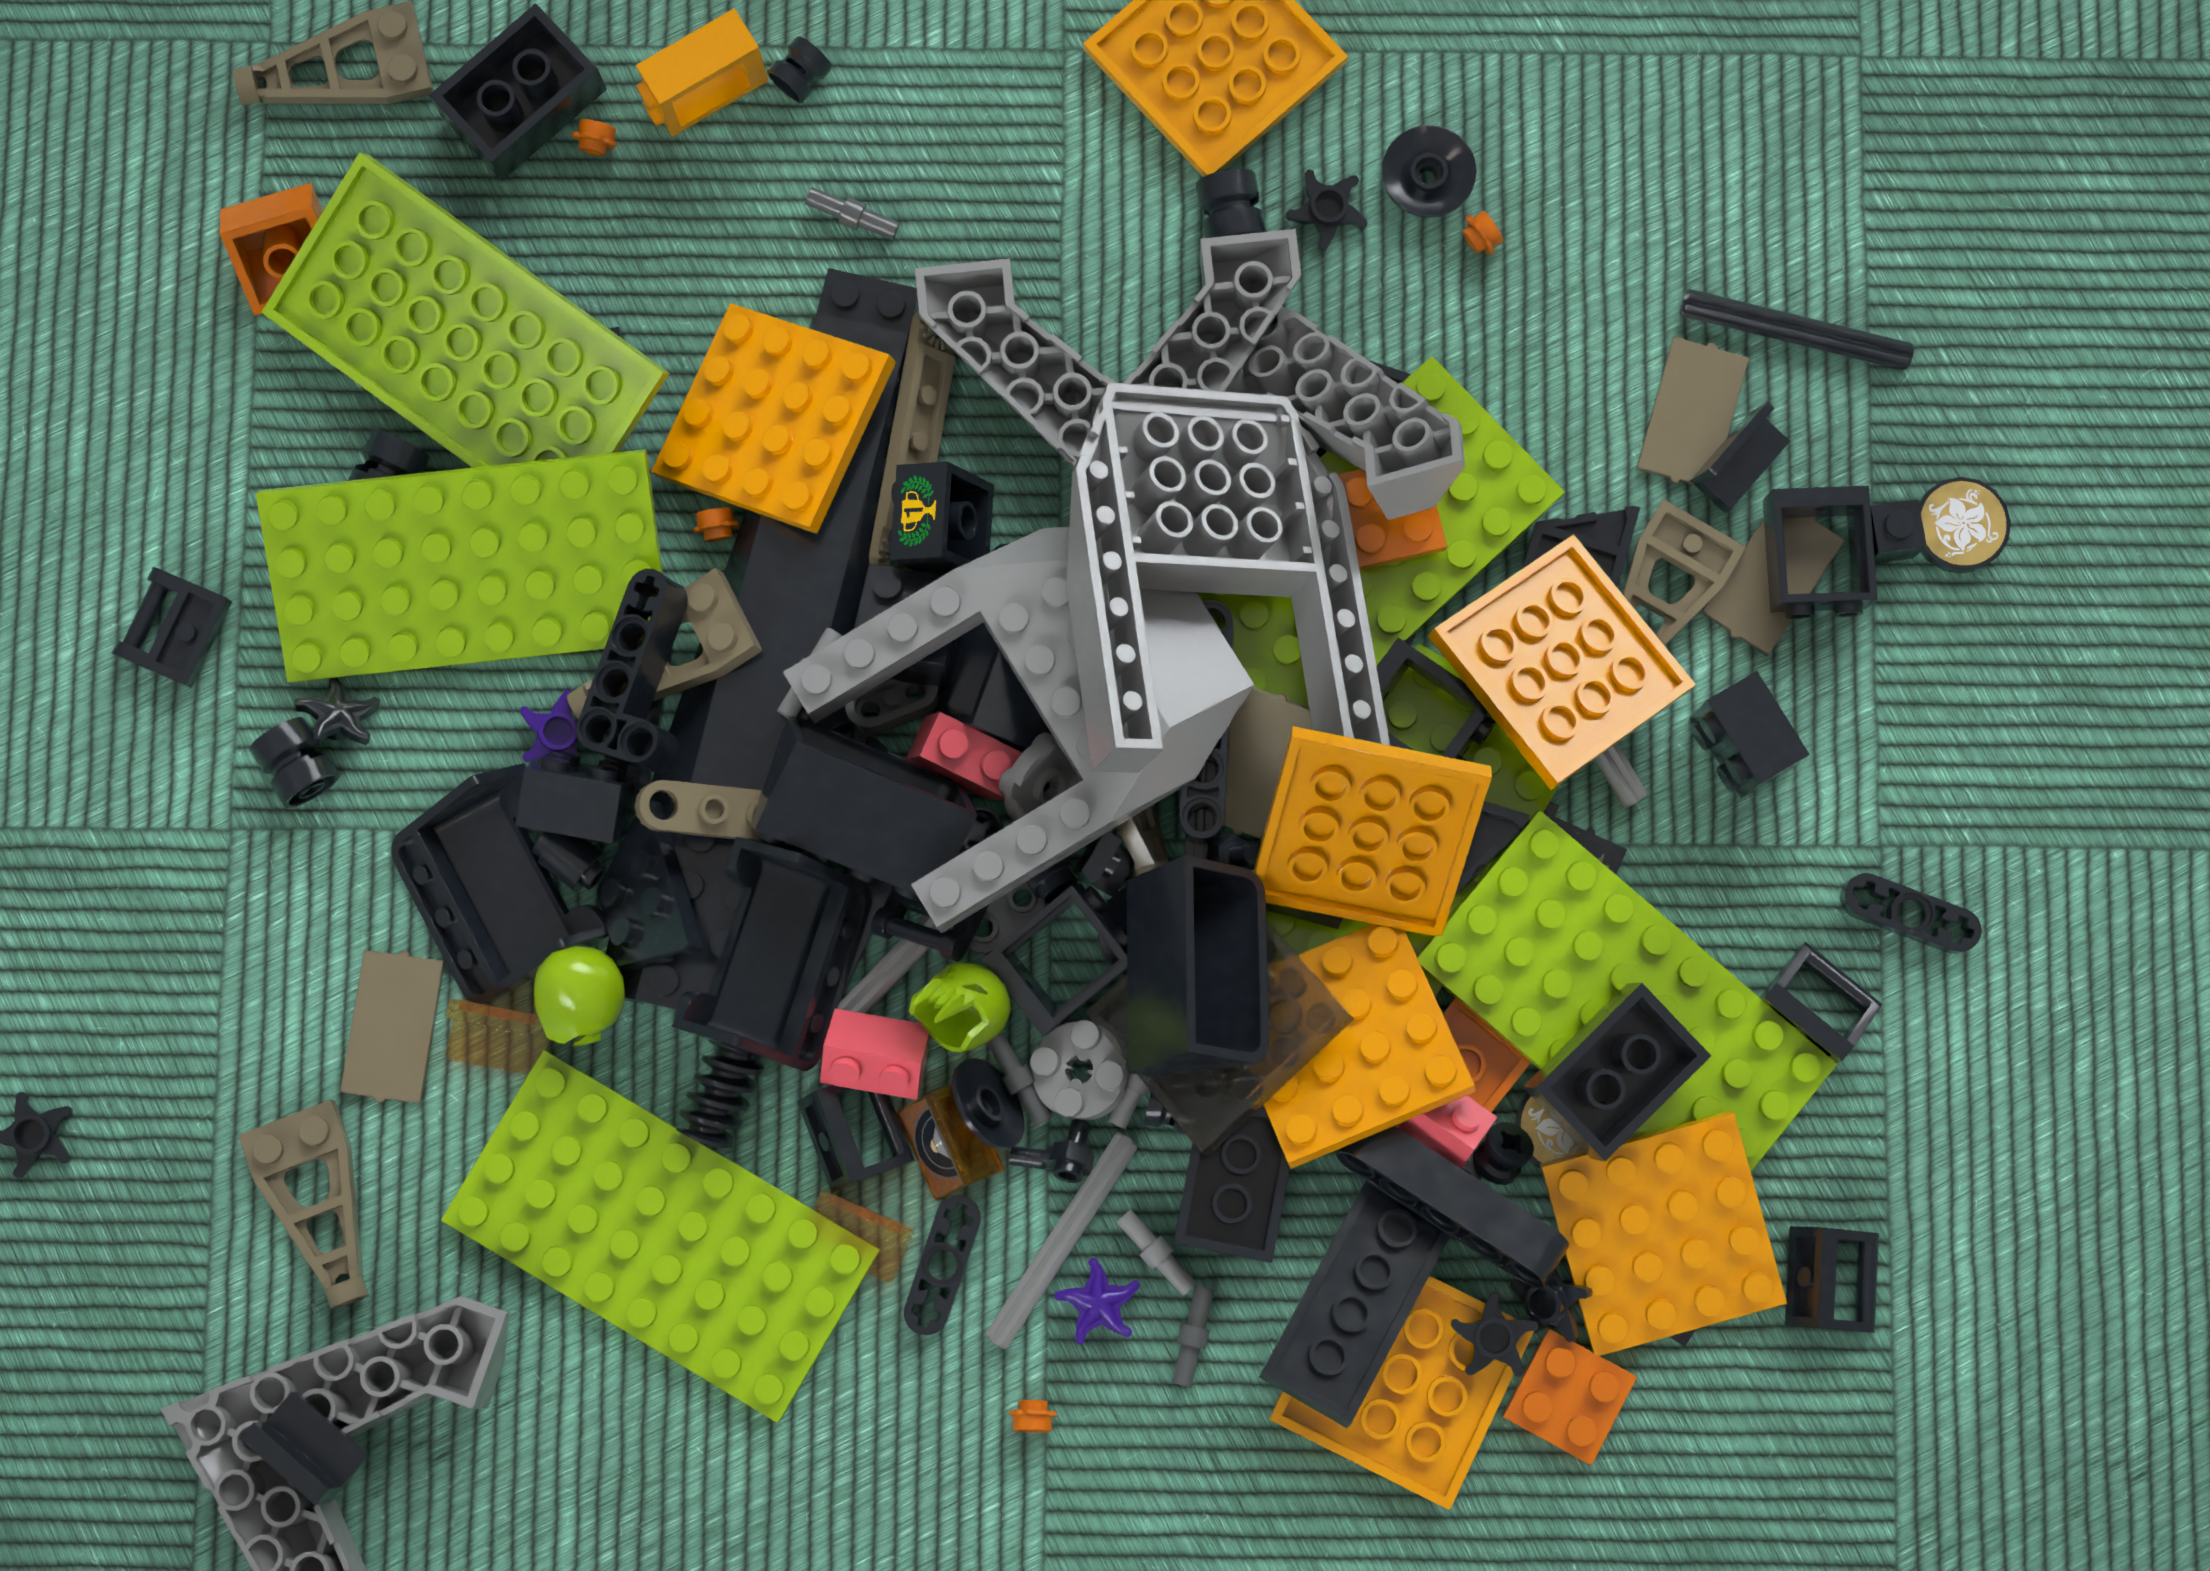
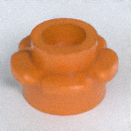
M580 119L577 131L571 133V137L579 142L578 150L590 155L604 157L606 156L607 149L613 150L617 146V142L614 141L616 128L600 121Z
M1481 211L1473 218L1471 215L1465 217L1467 227L1462 230V234L1468 245L1476 254L1484 250L1486 254L1493 255L1495 253L1494 248L1504 242L1502 234L1494 221L1485 211Z
M732 507L708 509L695 513L697 527L693 528V532L695 534H703L705 542L723 541L733 538L732 530L739 527V521L735 520Z
M1018 1400V1409L1010 1410L1008 1415L1013 1417L1012 1431L1046 1433L1052 1432V1417H1057V1412L1048 1411V1401Z

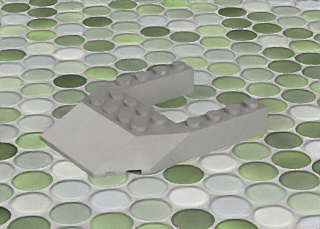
M1111 382L1106 385L1072 472L1066 581L1092 771L1139 773L1163 750L1140 589L1291 597L1313 730L1390 745L1346 489L1337 473L1333 472L1330 474L1315 452L1319 445L1311 433L1300 424L1299 415L1287 396Z
M1069 527L1040 529L950 571L783 672L815 724L981 623H984L1081 782L911 884L940 933L1196 779L1219 739L1230 725L1236 712L1254 687L1252 680L1197 592L1140 589L1163 750L1139 773L1092 771L1066 587Z

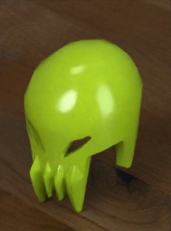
M568 947L552 952L538 967L534 981V1003L539 1020L548 1039L565 1044L578 1035H583L571 1046L587 1045L601 1040L602 1031L618 1021L625 1002L623 977L613 959L604 952L590 947Z
M958 962L948 964L926 986L913 995L909 1012L916 1017L929 1035L941 1046L953 1052H965L984 1045L999 1036L1009 1018L1011 1005L1005 985L991 970L975 963Z

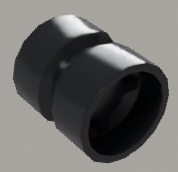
M1243 168L1228 169L1209 174L1196 182L1199 207L1203 209L1205 215H1208L1203 221L1205 238L1267 232L1263 211L1254 207L1259 202V190L1254 171Z
M375 428L362 451L366 459L365 463L356 464L347 481L422 473L430 456L400 437Z
M303 717L293 718L274 726L258 737L249 749L262 772L274 775L270 785L286 808H294L315 799L331 788L340 777L327 753L316 751L317 746L313 744L314 732Z

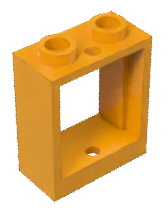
M734 8L638 63L636 68L642 82L636 84L635 87L654 125L658 127L664 123L673 137L767 83L769 80L759 46Z

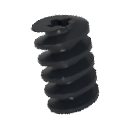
M708 1040L709 1043L719 1050L718 1055H702L701 1060L712 1069L711 1073H695L693 1078L705 1088L703 1092H687L686 1097L694 1102L697 1108L696 1110H680L679 1115L690 1126L688 1129L677 1128L676 1130L696 1141L713 1147L732 1148L735 1144V1139L726 1130H738L743 1124L742 1120L732 1111L739 1112L749 1109V1101L740 1093H754L757 1085L747 1075H760L765 1068L754 1057L756 1055Z

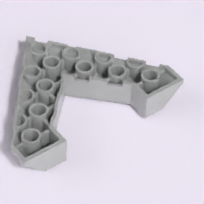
M1296 229L1200 239L1199 259L1203 288L1196 295L1190 307L1177 322L1175 321L1151 349L1149 356L1135 372L1129 375L1123 384L1226 392L1301 278ZM1010 258L915 268L920 318L1074 468L1093 420L1089 419L1088 416L1092 413V418L1094 417L1106 385L1109 382H1116L1107 375L1103 376L1086 363L1080 354L1053 333L1050 335L1033 322L1027 313L1015 305ZM1067 393H1074L1076 405L1069 403L1066 398ZM1079 394H1082L1085 397V399L1082 402Z
M1284 306L1280 308L1226 391L1287 396L1299 415L1300 424L1311 433L1320 448L1366 471L1367 487L1388 520L1435 507L1465 467L1462 427L1458 420L1446 412L1442 414L1430 406L1424 397L1403 383H1396L1387 377L1381 368L1332 335L1327 336L1322 333L1317 325L1295 310H1288Z
M460 1296L446 1301L439 1306L406 1316L377 1327L375 1330L351 1339L342 1340L270 1367L263 1372L246 1376L211 1389L204 1394L160 1409L169 1426H174L187 1451L185 1453L206 1490L212 1492L219 1505L218 1511L253 1571H367L335 1498L330 1503L314 1505L240 1439L253 1422H266L291 1392L300 1393L350 1438L434 1396L471 1409L488 1408L505 1361L510 1312Z

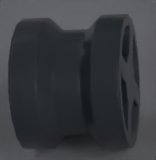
M1500 1122L1494 1124L1486 1134L1485 1141L1474 1152V1166L1478 1173L1489 1182L1496 1185L1511 1184L1521 1173L1522 1166L1533 1156V1141L1526 1131L1513 1123Z

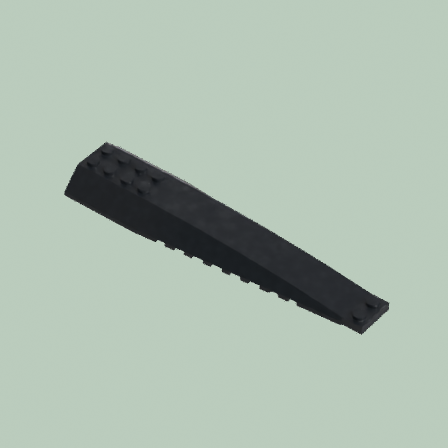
M828 268L818 310L812 318L809 329L887 353L896 361V364L817 534L746 509L724 575L763 651L723 677L682 692L669 733L675 736L679 744L678 759L669 770L662 773H654L651 783L659 780L762 790L781 733L788 721V718L777 712L791 688L783 672L799 663L802 658L810 656L826 628L833 629L842 636L854 630L870 564V546L911 323L918 308L917 288ZM699 643L694 660L699 658L703 652L701 643ZM802 706L797 717L812 721ZM845 706L816 724L831 729L837 723L848 720ZM656 792L650 800L662 804L665 817L668 819L672 815V811H674V802L671 801V797L667 796V793ZM670 832L704 949L695 955L685 952L675 954L673 961L661 964L653 962L648 967L635 971L618 967L623 977L626 1001L643 1005L648 1003L677 1010V1003L683 993L687 991H700L708 994L744 889L743 885L728 878L725 873V862L732 851L735 839ZM760 842V843L768 844V845H771V846H775V845H772V844H770V843H768V842ZM785 844L784 847H779L803 854V849L793 845ZM609 937L605 954L612 958L617 965Z

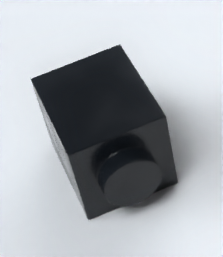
M1918 499L1871 506L1875 564L1913 559L1927 546Z

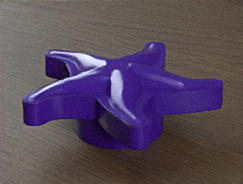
M571 690L563 692L554 704L551 713H534L527 706L520 708L521 716L537 734L532 749L523 754L522 759L525 762L541 759V757H546L553 751L578 755L576 743L579 741L576 732L578 719L573 718L567 700V695L572 692Z
M1091 1258L1088 1261L1091 1273L1085 1288H1070L1057 1291L1054 1295L1057 1301H1068L1080 1312L1075 1336L1078 1344H1083L1087 1333L1101 1324L1117 1334L1129 1337L1132 1334V1330L1123 1323L1120 1306L1133 1296L1139 1289L1140 1283L1137 1280H1133L1126 1286L1110 1285L1098 1260Z

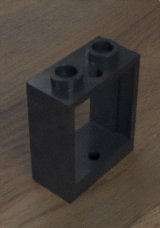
M1869 486L1772 489L1762 500L1770 613L1785 612L1787 619L1810 618L1815 616V611L1833 610L1834 617L1862 615L1863 609H1867L1878 599ZM1847 516L1853 592L1788 594L1783 518Z
M1398 637L1377 665L1382 701H1385L1410 667L1472 709L1473 713L1441 755L1468 761L1463 757L1473 742L1481 746L1497 722L1491 718L1492 716L1465 682ZM1388 733L1390 746L1413 750Z
M1081 883L1071 885L982 958L988 968L1005 985L1007 992L1042 1036L1059 1027L1127 971V928L1122 924L1116 927L1104 913L1108 909L1107 903L1092 886L1085 889ZM1076 904L1119 960L1058 1009L1015 952L1072 905Z

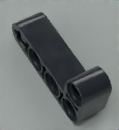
M646 568L638 571L632 576L627 585L581 711L576 732L580 743L598 754L652 773H662L669 770L678 759L679 744L673 734L646 721L685 614L688 597L682 585L655 569ZM645 634L643 644L636 649L639 639ZM628 680V687L620 695L622 685ZM612 726L609 737L603 741L604 733ZM653 738L650 751L644 755L647 742Z

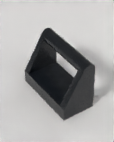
M1804 942L1759 997L1835 1063L1845 1059L1882 1006L1880 1001L1807 942ZM1802 964L1861 1011L1843 1036L1785 990Z
M829 1085L815 1090L797 1101L831 1193L915 1161L890 1095L867 1091L893 1158L865 1168L838 1099L839 1096L857 1089Z
M1790 1226L1785 1326L1875 1333L1879 1233L1825 1227ZM1838 1240L1859 1242L1855 1321L1834 1319Z

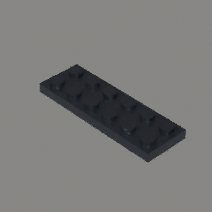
M1468 1160L1462 1169L1480 1180L1482 1176L1476 1170L1474 1163ZM1365 1181L1262 1369L1259 1378L1343 1427L1348 1428L1450 1235Z

